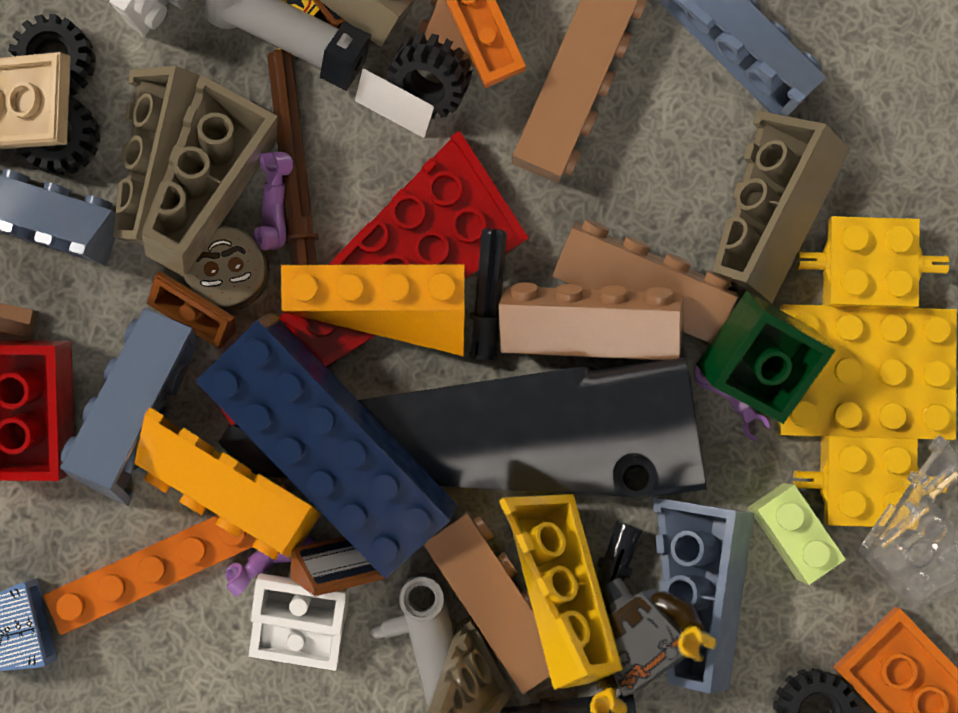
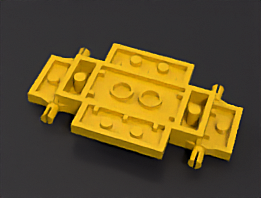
M838 216L828 218L827 242L823 253L799 251L796 255V260H808L797 262V270H822L823 305L782 304L779 308L781 311L814 328L836 350L785 423L782 424L778 421V435L821 436L820 471L794 470L793 478L810 479V481H793V484L797 489H820V494L824 501V525L917 528V501L920 492H947L948 485H930V482L948 483L945 474H920L918 467V439L956 440L957 309L915 308L919 306V280L922 273L947 274L949 271V265H933L948 263L949 257L947 255H922L919 245L920 219Z

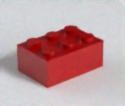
M0 340V481H60L68 476L60 468L63 463L61 461L62 451L68 440L74 436L72 341Z

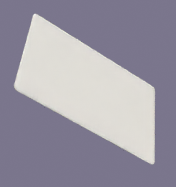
M362 69L355 101L424 138L434 106L370 71Z

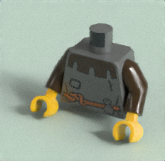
M621 578L611 581L600 589L603 601L611 612L608 615L623 670L597 680L598 693L591 701V712L608 713L609 709H611L613 713H627L626 704L617 698L621 693L625 697L642 690L687 657L700 662L702 657L699 655V648L706 646L713 649L716 646V639L704 632L703 624L692 603L666 591L659 592L656 589L642 591L633 597Z

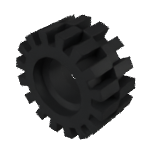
M42 14L34 16L36 24H32L28 20L23 22L21 25L26 31L23 34L17 30L14 32L12 37L18 42L17 45L9 44L8 51L13 56L39 54L42 47L48 43H62L67 47L68 55L71 56L69 96L77 94L75 88L79 85L84 89L88 84L84 80L87 75L93 76L95 71L91 66V62H96V55L91 51L93 48L92 43L72 21L65 17L62 20L56 14H49V19H46Z
M425 33L417 34L415 39L410 36L405 40L404 44H401L387 70L386 76H389L387 81L433 105L432 119L435 118L437 112L441 118L447 117L449 111L454 113L457 110L472 78V71H468L471 64L469 59L461 60L465 52L460 47L455 51L451 49L453 44L451 40L446 38L444 44L438 42L439 35L431 34L429 40H426ZM417 70H425L434 74L442 83L427 80Z
M69 97L68 121L72 126L73 134L68 145L58 150L48 149L46 146L17 148L22 156L27 158L26 160L46 173L52 172L55 175H64V172L68 171L73 174L78 172L77 166L80 164L86 167L90 163L87 159L90 153L94 156L96 155L98 149L94 144L95 141L100 142V134L96 131V128L99 126L96 119L92 117V113L74 97Z
M812 668V671L799 670L797 671L798 675L794 678L789 675L785 679L787 684L784 688L779 686L776 692L779 695L778 701L773 702V709L776 713H800L801 705L806 698L811 695L820 694L826 696L831 702L832 713H861L860 706L854 701L858 698L843 680L828 671L824 672Z

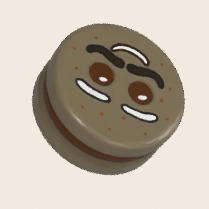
M219 227L184 278L190 290L219 308L229 311L238 310L252 304L264 291L269 278V263L264 250H260L257 242L250 235L233 227Z

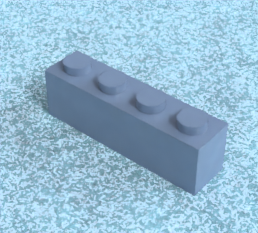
M756 0L660 1V4L770 113L788 116L826 78L821 72L822 68L819 62L807 52L802 53L790 42L791 37L788 31L777 22L771 23L759 11L760 6Z
M4 168L2 175H0V233L105 266L107 265L115 238H113L115 212L111 210L113 203L92 195H87L84 202L69 197L70 189L50 182H45L43 188L28 184L29 176Z
M145 308L138 319H133L129 323L124 334L125 345L118 358L114 357L108 363L103 375L105 383L99 395L92 397L87 403L82 416L84 423L77 437L73 436L68 440L61 455L63 463L60 468L71 478L126 506H129L134 495L133 491L127 489L132 475L137 471H144V469L134 464L144 415L148 408L151 407L167 418L168 403L165 402L167 394L173 396L177 394L199 343L191 327Z
M652 497L653 511L657 513L659 535H656L657 553L661 554L663 581H659L660 591H666L692 603L703 624L704 632L716 639V646L713 649L706 646L699 648V655L702 657L700 662L687 657L668 670L667 682L671 685L709 694L729 690L754 513Z

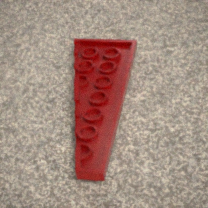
M459 130L450 137V140L436 155L422 166V169L412 180L392 197L387 206L371 222H368L328 265H464L465 281L478 273L483 229L499 228L506 231L505 255L527 242L529 237ZM285 312L279 317L326 368L377 337V335ZM222 410L231 426H236L237 424Z

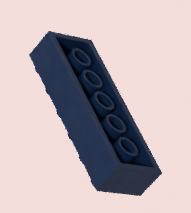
M274 312L258 319L195 381L385 579L451 520L458 505Z

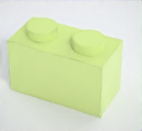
M782 483L748 507L750 512L754 513V518L798 581L810 585L846 560L794 484Z

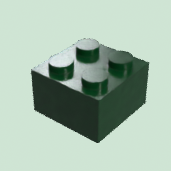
M746 291L696 365L712 387L784 424L836 350L814 328Z

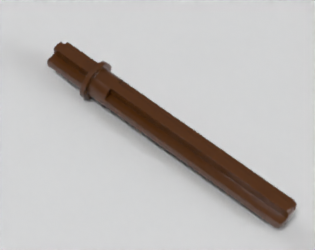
M278 49L268 53L267 61L273 112L278 116V152L287 153L293 161L291 173L289 175H282V183L285 184L284 206L288 232L285 243L289 244L291 265H318L315 241L319 240V234L314 233L293 55Z

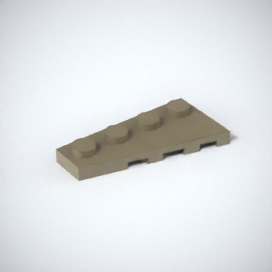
M469 616L457 624L427 713H499L515 692L488 641L472 617Z

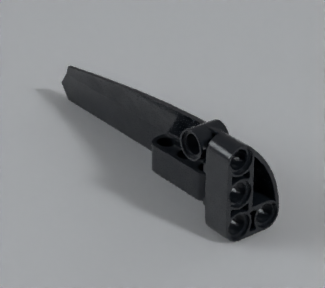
M686 357L594 370L593 367L567 368L358 400L439 486L630 497L634 500L707 490L691 379ZM229 424L218 443L232 458L251 469L252 473L256 475L288 478L238 425L231 426ZM636 467L644 468L649 473L647 486L639 491L630 490L626 484L628 472Z

